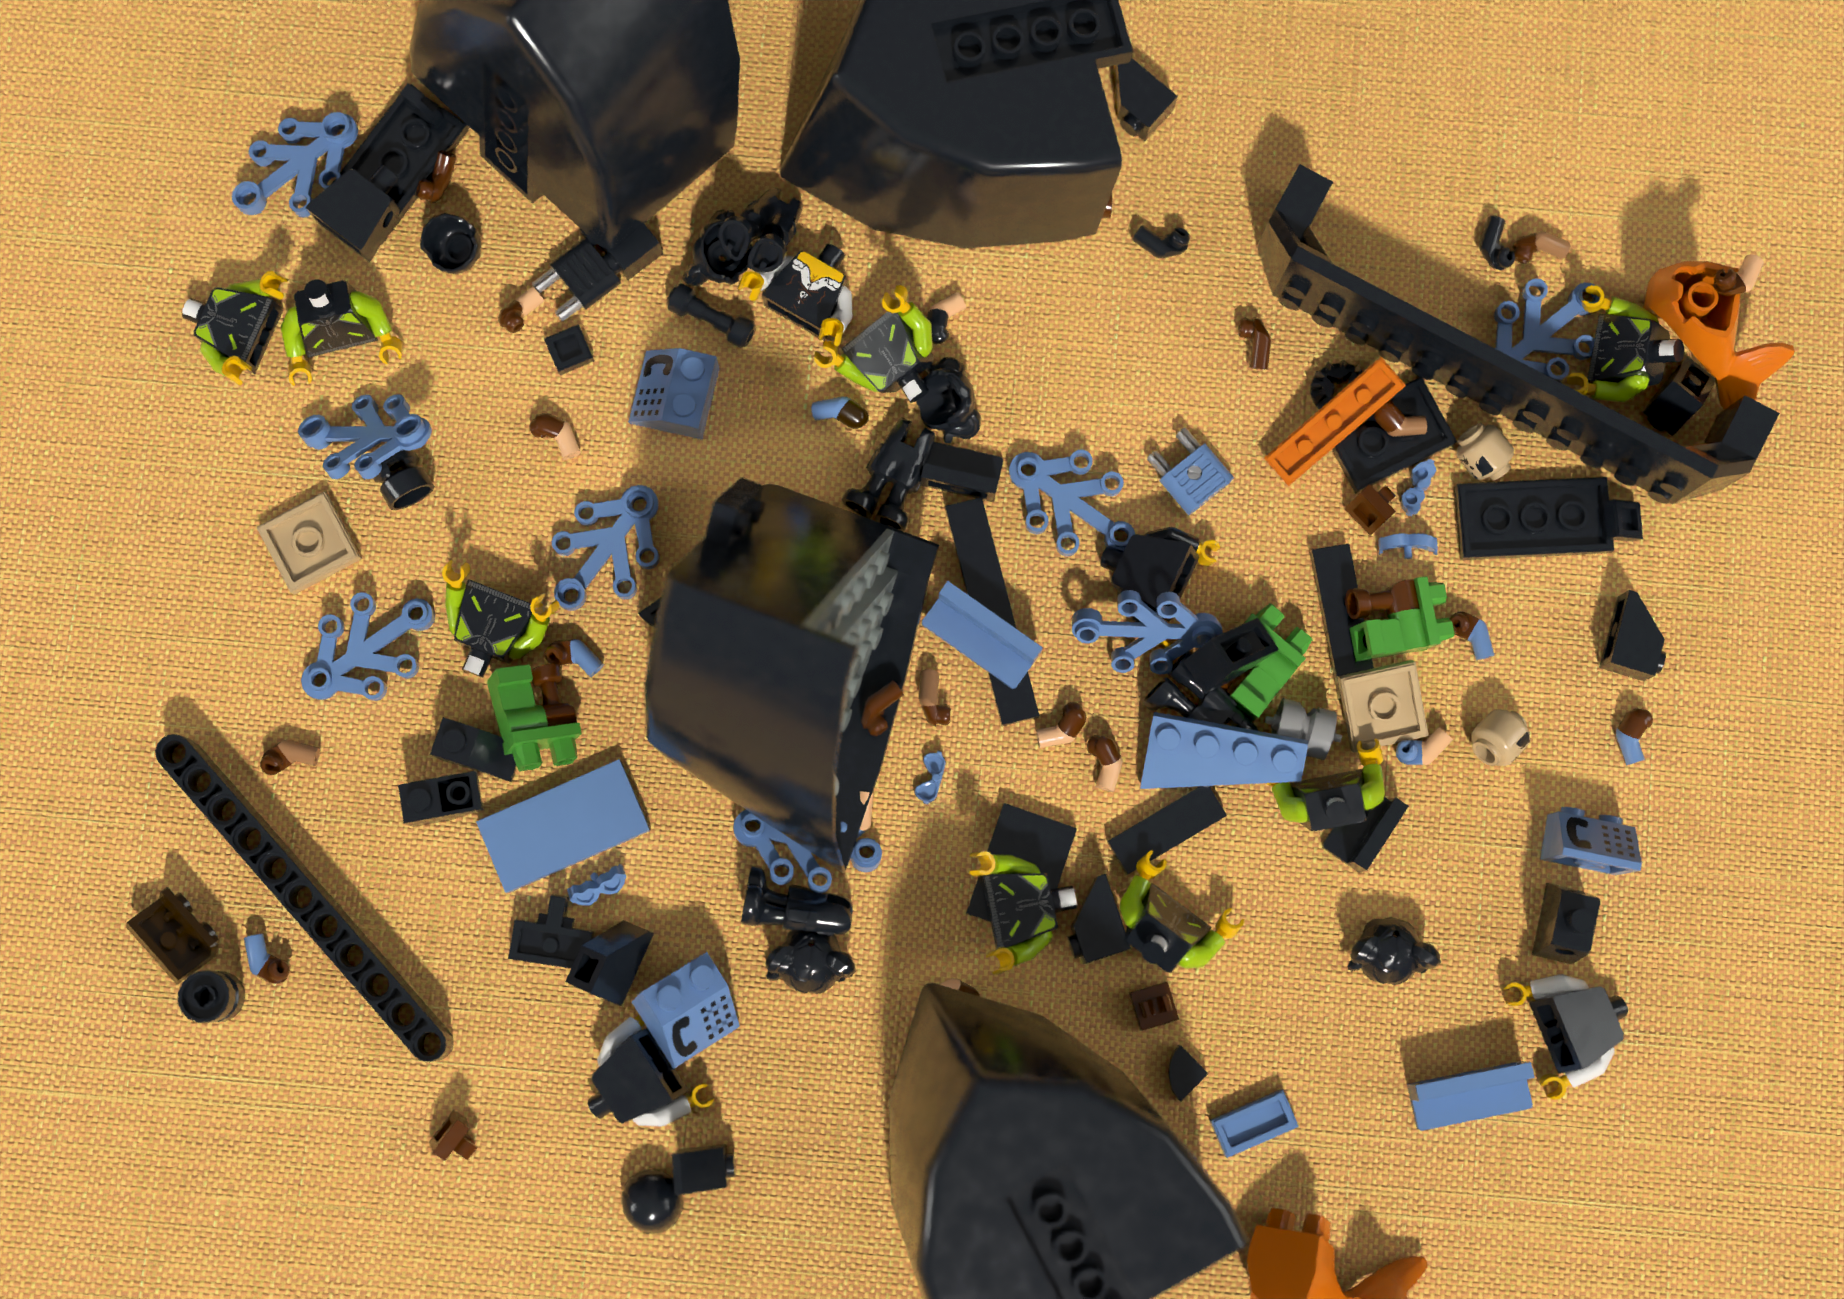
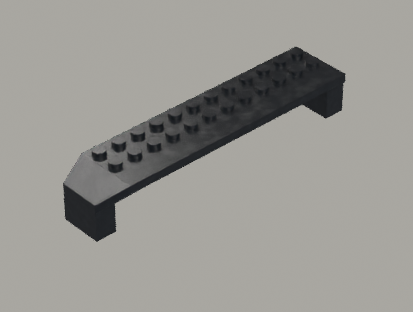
M1299 164L1257 244V250L1272 295L1279 298V302L1283 306L1295 311L1300 309L1310 314L1312 319L1323 327L1331 328L1333 326L1344 332L1346 338L1355 344H1367L1375 348L1384 359L1394 363L1401 362L1411 367L1412 372L1418 377H1422L1425 380L1434 379L1446 386L1445 388L1449 393L1461 398L1468 397L1478 402L1479 407L1489 414L1503 415L1512 420L1513 425L1519 430L1527 433L1535 432L1545 437L1546 442L1550 446L1563 451L1568 449L1581 456L1580 460L1586 465L1593 468L1602 467L1614 474V478L1617 481L1628 486L1636 485L1648 491V496L1657 502L1675 504L1717 492L1751 472L1780 414L1779 412L1744 395L1717 415L1703 444L1683 447L1334 265L1309 227L1333 181Z

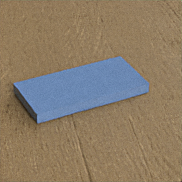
M620 759L476 821L504 891L507 894L651 831Z

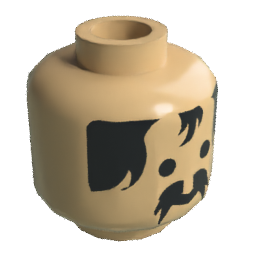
M1478 423L1464 432L1457 440L1459 446L1456 456L1473 478L1481 480L1490 477L1492 480H1497L1510 470L1509 462L1514 455V448L1497 426H1484L1482 423Z
M1502 709L1491 711L1475 727L1471 734L1474 754L1479 760L1489 766L1510 765L1530 743V733L1525 719L1514 711L1509 712Z

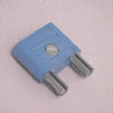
M1183 428L1178 431L1176 437L1190 452L1188 457L1173 469L1158 451L1152 452L1147 457V460L1161 475L1160 483L1189 516L1226 487L1234 477L1206 444L1200 445L1187 428Z

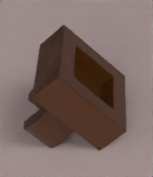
M1369 484L1344 509L1371 536L1396 512L1388 504L1396 495L1386 485L1377 492Z
M1168 982L1129 993L1140 1031L1179 1020Z
M453 1110L429 1141L432 1153L446 1161L453 1150L464 1159L469 1160L478 1148L475 1145L476 1141L466 1134L470 1127L464 1116Z

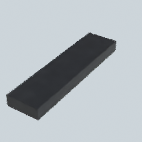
M1349 544L1312 549L1310 551L1338 700H1341L1337 676L1374 668L1372 659L1356 662L1350 628L1364 622V618L1352 619L1346 609L1345 598L1347 591L1358 588ZM1364 634V636H1363V644H1364L1365 648L1368 650V648H1367V643H1366V638H1365V634Z

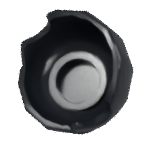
M443 213L432 217L423 227L420 247L429 257L435 268L449 274H460L470 270L480 258L482 241L478 231L468 220L460 216Z
M644 1169L633 1175L624 1185L621 1195L623 1213L627 1220L635 1228L645 1233H663L676 1224L683 1211L682 1195H675L674 1178L660 1169Z

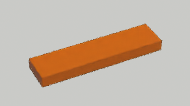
M1380 357L1268 453L1264 459L1283 481L1290 486L1402 390L1406 384L1385 360Z

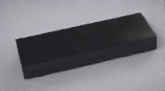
M1200 786L1110 839L1107 843L1124 872L1128 875L1137 869V862L1149 851L1153 850L1150 856V861L1227 815L1209 786Z

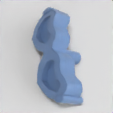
M1432 459L1419 463L1411 471V481L1415 488L1408 489L1400 498L1401 507L1407 516L1415 515L1420 511V504L1425 498L1424 491L1429 488L1431 478L1436 472Z
M1399 533L1378 539L1379 555L1385 550L1404 547V559H1412V548L1424 549L1433 552L1434 555H1438L1437 538L1427 534Z
M623 865L613 866L609 872L599 876L597 873H592L590 876L592 881H586L581 885H572L570 888H567L570 901L578 905L588 906L597 901L600 893L606 895L618 893L626 879Z

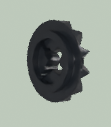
M1343 359L1340 363L1331 364L1328 362L1323 369L1316 371L1311 384V397L1318 409H1321L1333 398L1334 382L1341 384L1349 379L1348 384H1350L1363 372L1359 364L1354 366L1346 363Z

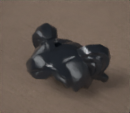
M722 209L715 212L708 225H705L700 231L699 238L694 243L692 249L693 264H689L682 278L688 286H700L708 280L718 283L725 282L732 285L737 283L739 276L749 268L748 257L753 248L752 244L744 257L739 261H735L726 254L719 241L720 226L728 217L735 216L734 211ZM723 256L725 261H721L719 257Z
M944 357L925 369L928 376L924 377L923 381L928 387L929 392L917 400L916 404L920 409L923 423L928 428L944 431V442L951 443L953 437L970 439L976 436L981 426V416L974 409L975 394L973 385L965 376L963 364L952 357Z
M1389 917L1385 919H1372L1365 925L1363 934L1352 947L1350 954L1352 960L1348 963V970L1357 971L1361 969L1369 979L1377 983L1398 985L1410 979L1415 972L1425 973L1428 969L1436 968L1441 964L1440 954L1436 948L1429 943H1422L1410 923Z
M791 930L783 945L772 950L765 962L768 970L766 975L768 980L775 981L782 978L790 988L802 993H823L831 988L836 981H844L846 978L852 977L856 972V965L852 960V956L841 952L835 935H821L814 931Z

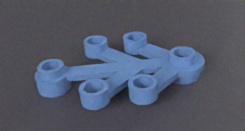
M333 112L328 114L322 122H301L295 118H286L280 122L278 132L287 143H298L303 137L317 138L308 146L274 145L262 140L254 142L249 148V156L257 165L265 167L273 161L287 162L258 185L250 181L238 184L232 192L234 205L246 215H257L264 210L266 198L298 174L295 192L290 197L289 206L299 217L310 216L305 207L313 200L310 196L317 159L327 152L326 167L319 176V184L325 190L330 186L327 183L331 178L336 177L337 180L342 176L340 171L344 149L352 145L358 136V125L348 114ZM296 127L293 133L287 135L290 128ZM344 129L341 134L337 135L340 130ZM266 150L264 156L258 157L259 152ZM256 198L251 204L248 205L251 199ZM307 200L304 207L298 208L300 202Z
M1531 279L1522 289V296L1525 300L1523 340L1512 348V324L1518 319L1520 310L1514 302L1505 301L1494 312V319L1497 322L1495 349L1558 382L1562 381L1569 373V365L1564 359L1553 358L1548 363L1522 359L1532 351L1572 355L1579 360H1587L1592 356L1594 338L1590 335H1582L1576 340L1554 338L1551 336L1575 316H1587L1592 313L1585 311L1581 302L1582 300L1585 301L1582 297V292H1586V288L1594 284H1579L1570 293L1568 303L1540 325L1541 301L1547 295L1548 287L1541 279ZM1529 287H1537L1540 290V296H1533L1529 291ZM1591 294L1593 301L1589 303L1598 302L1599 297ZM1501 309H1509L1513 316L1512 319L1504 318L1501 314ZM1580 342H1584L1589 346V353H1584L1579 349ZM1551 365L1559 366L1562 374L1560 376L1554 375L1551 372Z
M400 394L392 395L384 402L383 408L392 420L397 421L394 426H385L377 413L379 407L370 395H362L353 402L352 409L360 420H364L367 426H331L324 416L312 415L300 424L298 434L307 446L317 450L326 448L331 442H354L339 453L329 455L323 462V468L332 479H340L349 472V462L359 457L355 462V469L362 478L372 479L381 472V463L400 450L409 451L424 446L431 435L432 427L425 418L417 414H409L410 405ZM387 442L372 453H365L379 443Z
M1077 450L1071 457L1043 460L1033 452L1020 453L1010 463L1009 476L1015 486L1023 489L1027 510L1025 527L1030 533H1043L1049 522L1047 514L1041 510L1040 489L1052 498L1058 533L1056 549L1061 555H1074L1080 544L1078 536L1073 533L1070 511L1102 533L1106 547L1111 546L1122 551L1125 550L1130 537L1135 535L1133 527L1123 521L1114 523L1080 499L1081 497L1101 494L1110 497L1118 495L1124 484L1123 478L1119 473L1111 471L1104 474L1101 479L1059 484L1049 476L1070 471L1083 475L1091 469L1093 459L1088 451ZM1076 457H1084L1088 465L1084 468H1079L1074 464V459ZM1026 464L1032 465L1035 473L1031 476H1026L1022 473L1021 467ZM1109 478L1115 479L1118 482V488L1115 490L1108 489L1105 486V481ZM1033 516H1039L1043 519L1044 525L1040 528H1034L1030 524V519ZM1117 530L1125 531L1128 537L1127 540L1118 542L1114 538V532ZM1070 538L1074 541L1075 547L1071 550H1065L1061 546V540Z
M635 485L628 488L623 493L621 499L599 503L580 502L576 506L574 514L578 522L584 526L595 524L600 517L621 516L609 528L572 534L561 531L553 536L552 547L561 556H569L575 549L597 546L574 578L563 579L556 585L554 597L563 609L574 611L584 605L587 598L586 588L611 555L615 572V580L613 582L615 594L624 600L634 597L637 592V584L630 574L625 536L634 524L639 548L636 551L638 564L644 569H652L658 565L660 556L653 545L650 520L656 515L659 503L652 489L644 485ZM638 499H643L647 502L645 509L642 511L633 509V504ZM584 508L593 509V516L590 519H582L580 517V513ZM562 538H569L571 541L570 546L565 550L558 549V541ZM645 551H652L655 554L654 559L649 563L641 561V555ZM621 582H631L632 588L628 593H620L618 591V586ZM569 590L578 591V598L574 602H567L565 600V594Z
M1127 590L1121 592L1117 598L1119 613L1126 617L1135 616L1141 622L1103 621L1102 615L1092 608L1080 609L1072 616V633L1082 643H1093L1099 636L1138 638L1125 647L1116 648L1111 653V666L1113 670L1119 673L1131 671L1134 668V659L1164 640L1178 639L1165 649L1152 651L1149 656L1151 671L1155 674H1166L1172 670L1173 660L1194 647L1200 648L1211 638L1223 633L1222 625L1215 616L1209 613H1192L1180 602L1179 596L1173 592H1164L1157 597V613L1141 601V596L1136 591ZM1161 617L1175 618L1181 624H1168Z
M360 592L355 594L350 602L354 616L346 654L334 661L337 638L344 632V623L340 618L332 614L323 616L318 623V629L322 634L317 662L310 664L304 670L301 678L302 687L306 694L314 699L325 700L331 698L337 691L364 695L372 701L381 700L387 693V686L380 678L370 676L365 680H359L343 675L355 667L396 673L405 679L414 677L418 673L419 664L411 655L401 654L398 657L375 653L410 629L424 631L430 628L435 620L433 607L423 599H412L404 605L401 616L366 639L370 616L376 610V601L367 593ZM361 599L369 600V607L365 611H359L357 608V604ZM416 607H421L423 610L422 617L417 620L411 619V611ZM335 620L337 622V629L333 633H327L325 630L326 624L329 621ZM405 660H411L412 669L407 673H402L400 671V664ZM320 673H324L326 675V682L324 685L317 687L314 683L315 677ZM373 682L380 684V691L376 695L368 693V687Z
M747 810L742 811L736 817L733 826L736 839L747 847H756L769 867L770 877L774 883L779 885L789 883L793 877V865L789 860L780 858L771 841L787 845L807 876L808 886L813 892L825 893L829 890L832 881L831 873L826 868L818 865L810 851ZM751 821H755L760 825V828L755 832H750L746 829V825ZM862 838L855 843L850 858L852 865L861 872L875 870L881 862L882 849L873 839ZM864 847H868L873 850L874 854L870 858H864L860 855L859 851ZM779 866H784L789 870V873L785 877H779L774 873V870ZM816 875H823L827 882L822 886H818L813 883L812 879Z

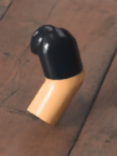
M959 292L932 305L928 310L926 318L932 325V343L940 344L946 341L949 337V332L946 329L948 318L966 309V304Z

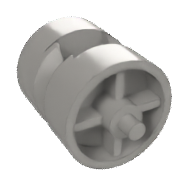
M1282 698L1274 717L1266 716L1265 723L1271 725L1272 734L1309 740L1306 754L1309 757L1325 760L1333 741L1341 742L1342 735L1335 733L1337 712L1318 707L1317 709L1313 708L1307 714L1300 702Z

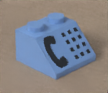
M681 348L646 351L628 421L629 424L702 440L720 370L717 357Z
M1561 807V812L1558 811L1547 815L1540 860L1611 875L1641 871L1642 861L1636 828L1622 825L1623 818L1611 815H1599V820L1584 817V810L1572 807Z
M707 952L642 991L632 1001L635 1009L673 1069L740 1027L728 984Z

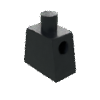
M381 165L369 180L356 170L350 169L314 198L305 208L316 222L370 262L399 215V208L394 200L388 196V193L399 182V178L384 165Z
M1546 883L1532 955L1567 964H1573L1587 956L1592 947L1600 898L1587 892Z

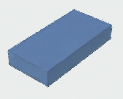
M1282 1089L1209 1120L1226 1158L1299 1127Z

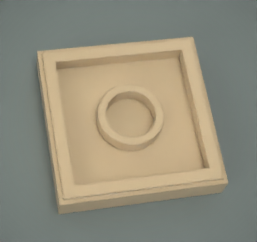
M325 491L256 527L290 593L293 595L362 559L329 495Z
M1409 660L1337 676L1350 749L1354 753L1358 752L1356 748L1358 741H1361L1364 750H1369L1375 746L1374 738L1379 740L1380 747L1399 743L1402 740H1413L1428 736L1415 661Z

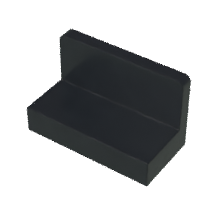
M934 442L927 462L923 466L920 486L973 498L982 497L983 500L994 502L1003 458Z
M1384 797L1379 805L1369 810L1366 821L1332 828L1322 843V848L1357 872L1367 871L1409 806L1396 797L1390 800Z

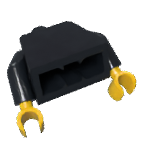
M1167 527L1149 531L1144 536L1132 535L1124 551L1111 546L1106 547L1102 554L1100 565L1103 568L1114 571L1111 583L1118 591L1117 598L1123 591H1136L1141 596V601L1157 613V597L1164 592H1173L1181 599L1197 562L1203 566H1210L1216 562L1214 558H1209L1205 554V548L1218 551L1220 545L1215 540H1208L1202 544L1196 536L1175 527ZM1135 616L1130 617L1134 622H1141ZM1161 617V618L1164 619L1165 621H1168V622L1171 621V618H1163V617ZM1166 640L1160 643L1164 648L1171 645Z

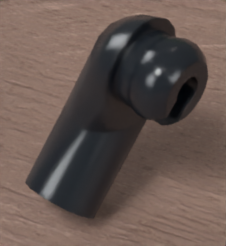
M1488 216L1479 242V250L1490 267L1496 270H1504L1512 266L1515 261L1514 252L1509 251L1510 249L1504 247L1500 242L1506 222L1501 217Z
M1142 225L1132 241L1156 258L1161 259L1181 255L1188 248L1190 235L1183 228H1175L1171 234L1159 237Z

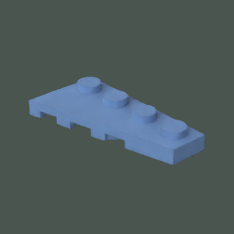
M1154 712L1140 789L1301 782L1309 740Z

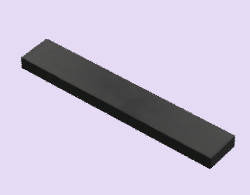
M982 497L945 506L967 594L1016 628ZM988 672L1002 727L1039 718L1040 715L1028 672L1015 689H1011Z

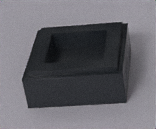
M579 324L544 338L559 375L594 362Z
M1615 499L1603 502L1607 539L1630 542L1643 539L1640 502Z

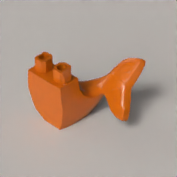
M1683 261L1659 269L1648 282L1643 308L1657 316L1658 319L1664 320L1707 371L1715 377L1718 399L1724 410L1744 395L1756 400L1760 384L1786 364L1795 351L1793 345L1786 343H1766L1739 352L1734 351L1740 309V294L1731 296L1719 294L1714 288V275L1723 268L1725 273H1728L1729 269L1738 272L1739 269L1709 261Z
M1274 1207L1271 1208L1266 1225H1256L1247 1256L1250 1299H1407V1292L1415 1285L1428 1267L1424 1256L1401 1258L1388 1263L1372 1273L1358 1285L1342 1291L1334 1270V1247L1328 1242L1331 1222L1322 1215L1308 1213L1305 1214L1302 1231H1293L1296 1216L1290 1211Z

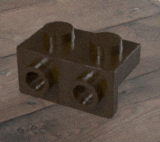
M166 887L160 892V897L157 901L126 923V928L175 984L178 985L216 956L218 936L208 923L202 922L200 924L191 914L193 911L192 906L181 893L175 895Z

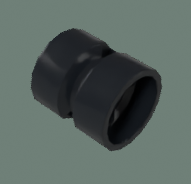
M400 450L381 463V472L373 478L376 483H382L380 492L391 510H400L412 506L423 500L434 490V485L423 467L417 466L419 458L415 450Z
M198 971L191 974L182 982L178 991V1005L181 1012L189 1020L197 1023L226 1022L234 1018L241 1011L245 1002V990L242 982L235 975L224 971Z

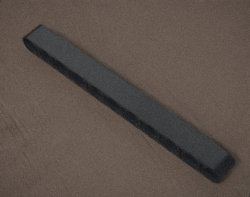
M177 734L163 737L158 742L155 750L156 759L410 1052L417 1059L424 1062L439 1061L448 1057L454 1045L453 1036L200 745L194 740ZM183 744L186 750L185 757L182 761L174 763L172 758L173 750L178 745ZM208 772L211 778L210 786L205 791L200 792L197 788L198 778ZM233 801L236 805L235 815L230 820L225 821L222 817V809L226 803ZM257 829L261 834V842L258 847L251 850L247 845V837L250 832ZM283 858L287 869L282 877L276 879L272 874V866L276 860ZM308 887L312 892V900L308 906L302 908L297 902V895L302 888ZM333 916L337 920V931L334 935L327 937L322 931V924L327 917ZM359 945L363 950V959L360 964L354 967L349 963L347 954L352 946ZM380 974H384L389 980V988L382 996L377 995L373 990V981ZM405 1003H409L415 1010L414 1020L409 1025L401 1023L398 1017L399 1009ZM431 1032L438 1035L441 1041L440 1049L434 1055L429 1054L424 1048V1040Z

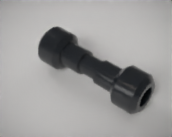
M683 283L675 285L668 296L666 305L669 311L679 316L689 314L700 321L704 320L712 324L715 329L726 334L728 342L739 348L746 347L755 333L756 325L753 320L743 315L733 317L723 311L719 312L710 307L705 301L697 298L695 290Z

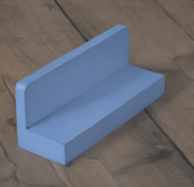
M949 581L941 589L938 600L922 620V625L1011 689H1015L1043 649V647Z
M1518 1061L1407 1084L1416 1128L1423 1131L1531 1109L1533 1104L1527 1079L1535 1078L1532 1063Z

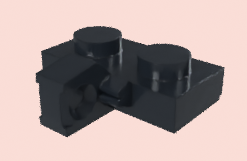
M551 895L548 914L539 913L537 922L519 919L514 921L508 959L571 969L581 945L593 939L594 931L573 928L575 918L567 917L569 897Z

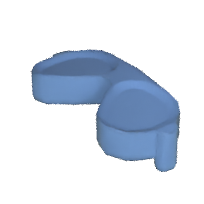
M941 751L928 753L923 757V763L931 773L932 778L916 786L914 793L926 805L937 798L946 765Z

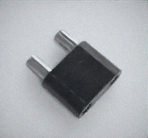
M584 237L549 264L551 269L532 283L534 288L541 293L558 279L563 282L574 296L555 310L557 317L564 321L581 307L587 310L619 286L621 281L588 239Z

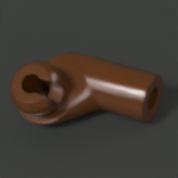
M438 151L431 182L426 179L418 182L416 195L419 199L428 200V203H435L441 199L452 179L457 159L455 154L447 151Z
M1253 317V319L1242 318L1239 322L1238 335L1242 338H1250L1252 342L1249 368L1268 370L1271 337L1262 320Z
M894 680L890 681L866 700L861 723L863 728H867L872 736H878L888 728V723L883 718L885 709L904 696Z

